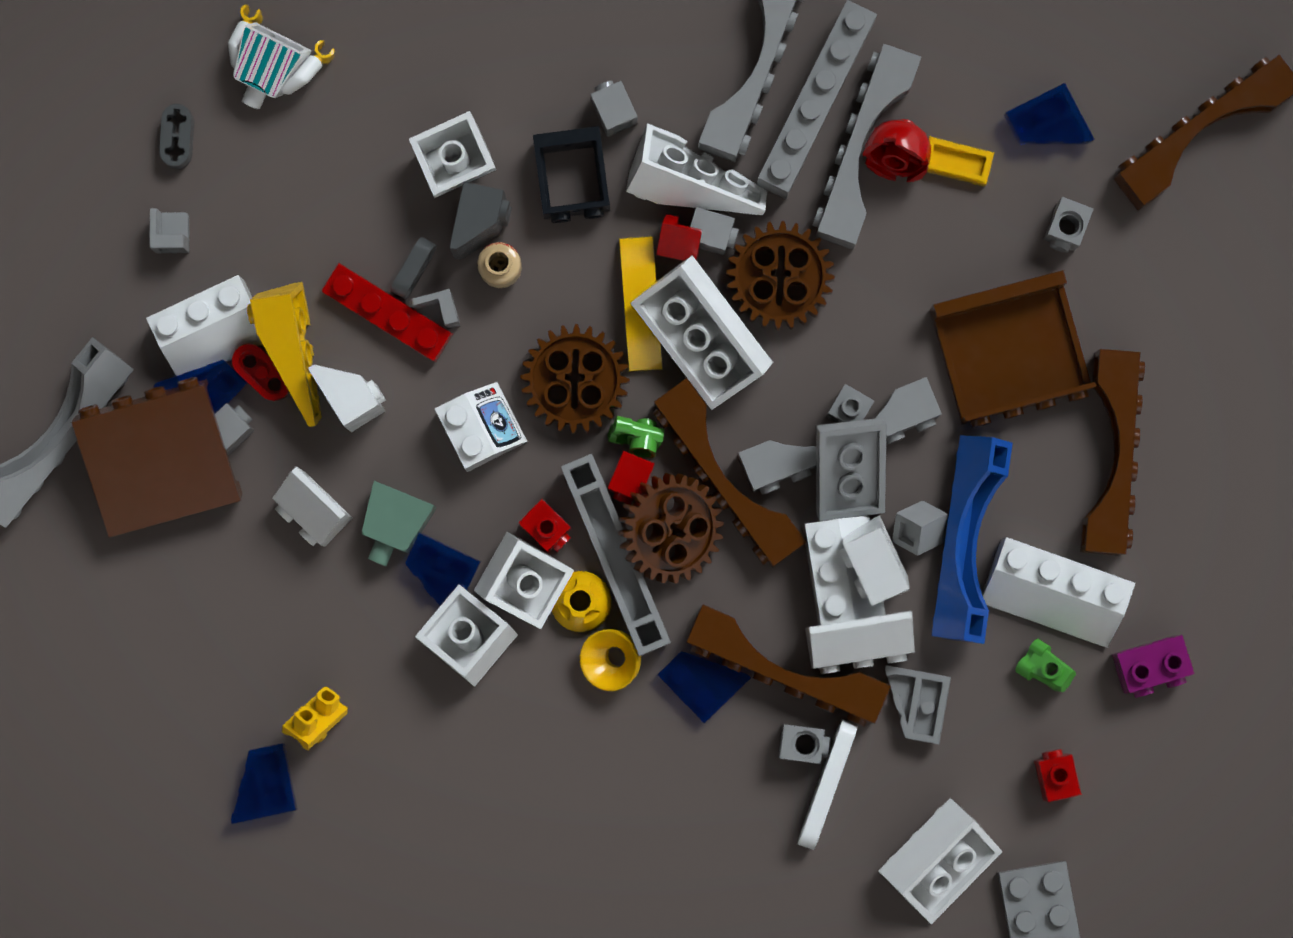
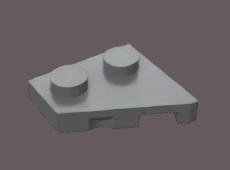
M886 665L885 672L891 686L905 738L940 744L951 677Z

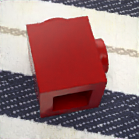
M623 451L608 486V489L614 492L612 498L631 505L633 499L630 493L642 494L640 483H649L655 463Z
M543 499L518 522L548 553L553 548L558 552L571 539L568 533L572 528Z
M1062 749L1042 752L1043 759L1034 760L1043 801L1051 802L1081 795L1072 754H1063Z

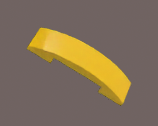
M653 236L619 239L629 372L662 370L661 343L631 305L635 298L656 283Z

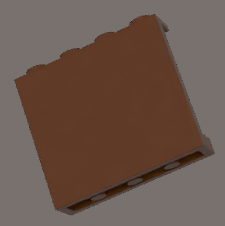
M1064 270L933 304L930 308L961 424L971 423L972 428L992 423L990 418L992 416L1003 414L1004 419L1023 415V408L1035 405L1037 411L1056 406V399L1068 397L1069 402L1089 397L1088 391L1096 387L1095 382L1091 383L1065 292L1064 285L1067 284Z
M192 377L179 381L177 388L165 391L164 386L155 387L145 391V396L132 400L131 395L112 400V406L99 409L98 405H91L78 410L79 415H76L71 423L109 538L241 500L243 493L239 481L235 480L207 391V379L198 381L197 377Z

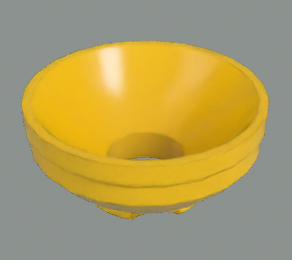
M575 571L554 605L552 613L559 624L574 632L591 631L599 627L609 615L611 609L610 591L606 583L594 573ZM576 591H585L590 596V606L584 611H576L570 605V598Z
M603 629L595 632L587 638L581 648L580 666L582 672L593 686L601 690L617 691L625 688L635 679L640 670L641 656L638 654L633 639L621 630ZM612 647H618L624 652L625 661L622 666H616L610 662L608 653Z

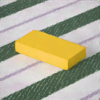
M929 136L931 159L927 172L986 186L994 152Z

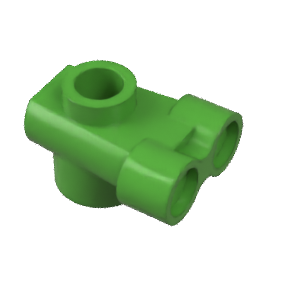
M616 416L614 423L610 425L607 441L621 445L623 443L630 444L629 453L643 459H651L656 456V450L663 442L664 429L656 427L657 423L651 419L642 418L636 422L632 421L631 418Z
M1040 639L1034 640L1027 654L1018 662L1015 672L1027 680L1035 678L1054 691L1065 692L1076 676V671L1051 653V646ZM1058 669L1055 675L1050 676L1053 670Z

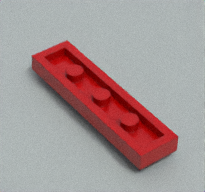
M338 263L321 291L434 362L438 360L453 335L447 329Z

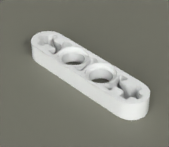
M841 719L799 834L797 844L814 850L857 732L858 725Z

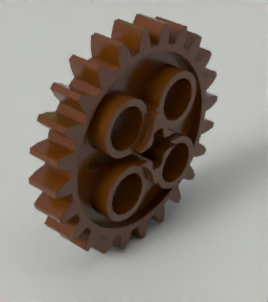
M781 221L779 230H774L772 223L768 222L766 232L764 233L759 227H754L755 238L744 234L743 241L746 246L743 247L737 244L734 246V250L739 257L733 256L728 259V262L736 267L735 269L726 270V276L735 278V281L727 284V290H737V293L731 298L732 303L742 301L743 304L739 313L742 314L750 310L752 312L750 316L751 323L758 317H761L762 328L764 329L769 321H774L776 331H779L781 323L785 321L789 329L792 330L794 319H798L802 325H805L807 323L806 313L816 318L818 312L815 305L826 306L827 302L821 294L831 295L833 291L825 285V283L835 280L834 275L826 273L827 270L834 266V262L823 260L829 254V249L819 251L817 247L822 239L817 238L811 242L809 240L811 230L808 229L802 235L799 234L798 223H795L791 231L786 230L785 221ZM782 246L785 249L783 273L784 275H789V277L784 279L782 285V304L777 305V277L771 275L776 274L778 268V248ZM760 251H768L772 254L774 261L769 266H761L756 262L755 255ZM795 252L802 253L806 257L807 264L801 268L793 267L788 257ZM758 284H766L771 288L772 295L768 299H759L753 292L754 287ZM794 285L800 286L805 291V298L801 301H793L788 297L787 289Z
M575 324L573 333L568 334L567 329L563 325L561 326V335L558 337L549 330V342L546 343L538 338L537 342L541 349L539 351L534 349L528 350V353L534 358L533 362L523 361L522 363L526 369L530 370V373L520 375L521 380L530 382L529 386L521 389L522 393L533 395L527 401V406L538 405L539 408L534 414L535 417L538 418L546 414L545 425L547 427L554 421H557L558 432H562L567 424L570 425L572 434L576 433L578 425H582L585 432L589 433V423L593 421L599 428H602L601 417L604 415L606 418L613 420L614 418L610 411L611 407L621 410L622 405L616 399L617 397H627L628 392L620 388V385L630 383L629 378L620 375V373L629 369L628 364H618V361L624 356L623 351L612 353L616 342L613 340L605 345L603 343L605 338L604 332H601L596 338L592 337L593 331L591 326L588 327L585 334H581L579 325ZM574 350L579 351V375L581 378H585L584 381L578 383V406L576 409L571 407L572 385L570 381L566 380V377H572L573 374L572 361ZM555 354H564L568 358V365L563 370L551 368L549 364L550 359ZM589 355H597L601 358L602 365L596 371H588L583 366L584 359ZM555 387H561L567 391V398L561 404H554L548 398L549 392ZM588 388H595L601 393V399L594 405H588L582 400L583 392Z
M664 473L663 480L652 476V487L649 484L640 483L642 494L639 495L631 492L630 495L635 502L633 505L623 504L624 509L629 514L628 517H619L618 519L626 524V528L617 533L627 538L620 545V548L630 551L625 557L626 561L635 563L633 569L640 573L644 572V577L651 580L656 578V581L666 583L668 579L675 584L679 582L680 576L683 579L691 580L690 570L701 574L702 568L700 563L702 561L708 564L712 563L708 556L709 551L719 552V549L713 542L714 540L723 539L721 534L716 533V528L723 526L724 522L715 518V516L722 512V508L712 506L717 497L707 494L709 487L702 484L698 485V479L692 477L687 479L686 475L677 473L676 477L672 474ZM673 497L674 506L667 512V503ZM696 518V528L690 533V524ZM650 524H652L653 532L648 538H646V529ZM673 545H675L676 552L671 559H669V550Z

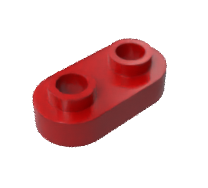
M245 344L236 349L232 357L233 368L262 397L270 401H280L289 395L290 392L271 358L260 347L253 344ZM250 355L255 356L256 365L252 368H247L244 363L245 358ZM274 378H278L281 382V387L277 391H272L269 388V382Z

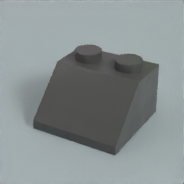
M467 182L463 183L449 247L454 259L462 260L499 236L502 226L508 227L512 207H509L510 201L506 199L504 190Z

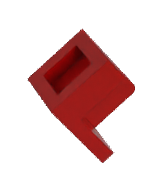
M666 214L662 222L656 255L683 261L693 255L697 261L702 230L679 225V217Z

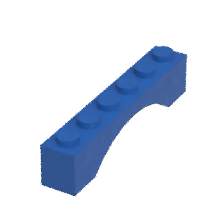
M960 435L956 454L955 475L952 483L950 510L947 518L945 545L942 552L940 580L937 587L938 594L932 629L933 637L985 644L989 609L982 596L978 581L976 565L977 540L988 504L997 489L1008 477L1012 442L994 437Z

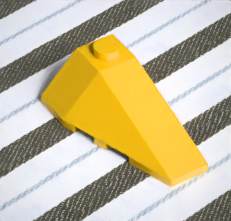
M302 281L257 293L250 299L251 304L247 305V314L250 324H255L259 339L307 425L312 427L316 426L320 421L321 410L318 385L308 369L312 366L314 352L313 345L308 340H305L306 326L310 325Z

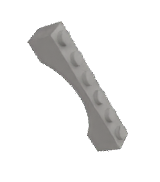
M758 0L764 26L763 47L760 58L751 76L741 89L725 103L710 111L699 140L698 149L732 162H736L738 154L745 156L751 141V136L746 135L750 123L757 125L763 106L759 105L758 102L762 92L768 94L775 75L770 74V70L774 62H781L787 44L781 42L785 31L792 33L798 14L793 12L797 0Z
M849 0L846 1L758 177V186L787 199L819 131L875 23L876 13Z
M883 44L880 53L873 52L867 69L873 72L869 84L862 83L856 100L862 103L859 115L851 114L845 131L851 134L848 146L841 144L835 164L841 166L837 177L830 176L824 195L829 196L826 208H818L812 225L818 227L815 237L852 250L854 249L867 214L861 198L858 181L859 157L863 142L877 119L894 103L908 95L921 56L887 44Z
M92 337L72 361L66 398L48 430L21 454L0 464V525L5 528L20 515L23 506L33 494L41 489L44 480L55 467L63 462L65 454L77 441L71 422L76 415H79L78 410L91 405H98L99 409L105 408L116 391L126 384L129 375L134 370L95 338Z
M925 377L895 389L885 407L875 419L883 418L886 422V444L888 445L905 438L904 431L916 427L917 431L921 432L937 425L935 419L940 417L942 413L929 381ZM768 440L741 451L737 455L752 493L760 490L762 495L781 488L779 482L790 477L794 483L811 476L810 469L816 467V446H793Z
M593 454L561 466L639 656L670 644L671 641L642 573L633 569L635 563L626 561L625 557L630 551L620 548V545L627 538L617 533L623 527L618 520L619 517Z

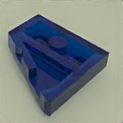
M1065 83L1004 114L1019 144H1090L1094 141V137Z
M220 360L157 382L153 387L164 386L166 391L177 388V383L184 379L197 377L198 381L207 379V391L216 414L226 403L229 404L248 383L225 360Z
M420 532L405 564L413 575L418 577L428 594L441 606L458 585H461L468 591L481 561Z
M683 651L657 674L703 723L709 720L751 679L748 674L739 673L728 667Z
M284 743L249 750L244 776L241 779L238 790L239 795L235 810L231 816L232 824L298 810Z

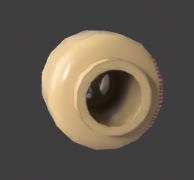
M503 242L491 243L479 254L477 261L478 271L483 281L489 286L507 288L520 277L522 271L521 258L517 250L510 244Z

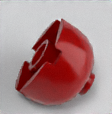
M907 119L889 120L879 124L869 135L863 150V156H866L865 164L867 168L876 175L891 181H896L895 175L907 177L906 182H915L921 180L927 174L931 159V144L926 133L912 121Z

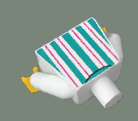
M244 5L240 9L243 21L237 23L228 41V50L231 66L234 68L233 77L248 85L242 102L250 107L260 109L266 95L272 98H277L284 94L291 95L309 83L321 69L322 64L330 63L333 60L335 49L333 48L327 55H322L319 50L322 49L325 41L320 40L316 43L315 55L312 56L310 55L312 50L260 25L263 20L260 9H257L255 16L247 17L250 9L248 5Z

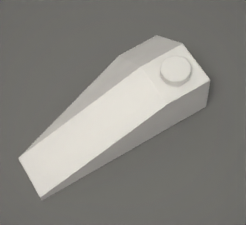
M647 123L629 171L626 192L634 194L639 199L649 200L656 204L691 208L699 207L702 209L754 215L764 214L767 191L734 170L725 172L712 162L714 158L704 152L700 156L685 147L688 141L680 136Z

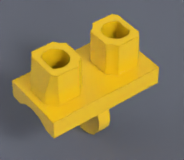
M324 686L308 703L297 710L282 725L281 732L295 738L308 751L315 743L322 742L326 738L327 732L347 715L348 708L339 702L340 697L337 693Z

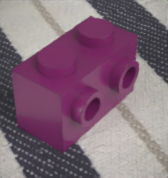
M1183 635L1171 636L1111 654L1123 693H1133L1135 698L1154 693L1153 686L1166 683L1167 688L1187 683L1185 677L1195 674Z

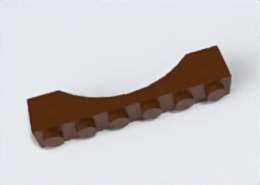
M1280 54L1271 61L1267 57L1260 60L1250 68L1253 74L1243 81L1239 76L1224 88L1227 94L1219 100L1212 96L1197 108L1200 114L1192 120L1185 116L1171 127L1174 133L1165 140L1160 135L1144 147L1147 151L1145 155L1139 159L1133 155L1118 166L1121 172L1114 180L1138 211L1171 186L1175 168L1183 151L1200 131L1217 121L1234 115L1270 113L1293 96V71Z
M1099 349L1094 353L1092 382H1095L1096 387L1094 390L1101 398L1110 418L1114 439V457L1111 474L1104 492L1095 506L1082 519L1080 553L1122 556L1126 555L1127 549L1132 547L1133 529L1128 528L1129 515L1134 514L1136 503L1135 495H1131V481L1135 482L1138 474V463L1133 461L1134 448H1138L1140 443V428H1135L1136 415L1141 414L1143 397L1138 394V382L1143 381L1145 374V362L1140 361L1141 352Z
M687 378L654 401V406L657 409L653 412L654 417L663 429L668 426L677 436L672 440L683 456L689 453L696 462L692 467L694 472L703 483L709 480L716 490L712 494L717 497L716 502L723 511L729 508L736 517L732 524L743 538L749 535L756 546L752 548V551L762 565L768 562L771 567H774L806 543L786 514L771 511L752 502L739 492L724 476L714 458L708 441L706 427L707 405Z
M704 604L687 639V643L692 645L691 652L709 659L711 653L723 658L721 665L739 673L742 667L755 672L753 679L769 686L772 685L773 680L786 685L784 692L801 700L804 694L816 698L815 706L834 713L835 709L839 708L848 712L847 720L865 727L867 721L876 723L891 688L890 685L860 672L842 677L816 678L787 671L769 661L751 645L741 632L735 618Z

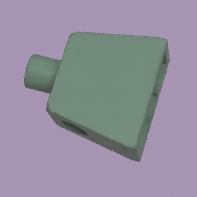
M374 481L362 528V535L375 540L368 559L387 566L394 548L409 553L437 507Z

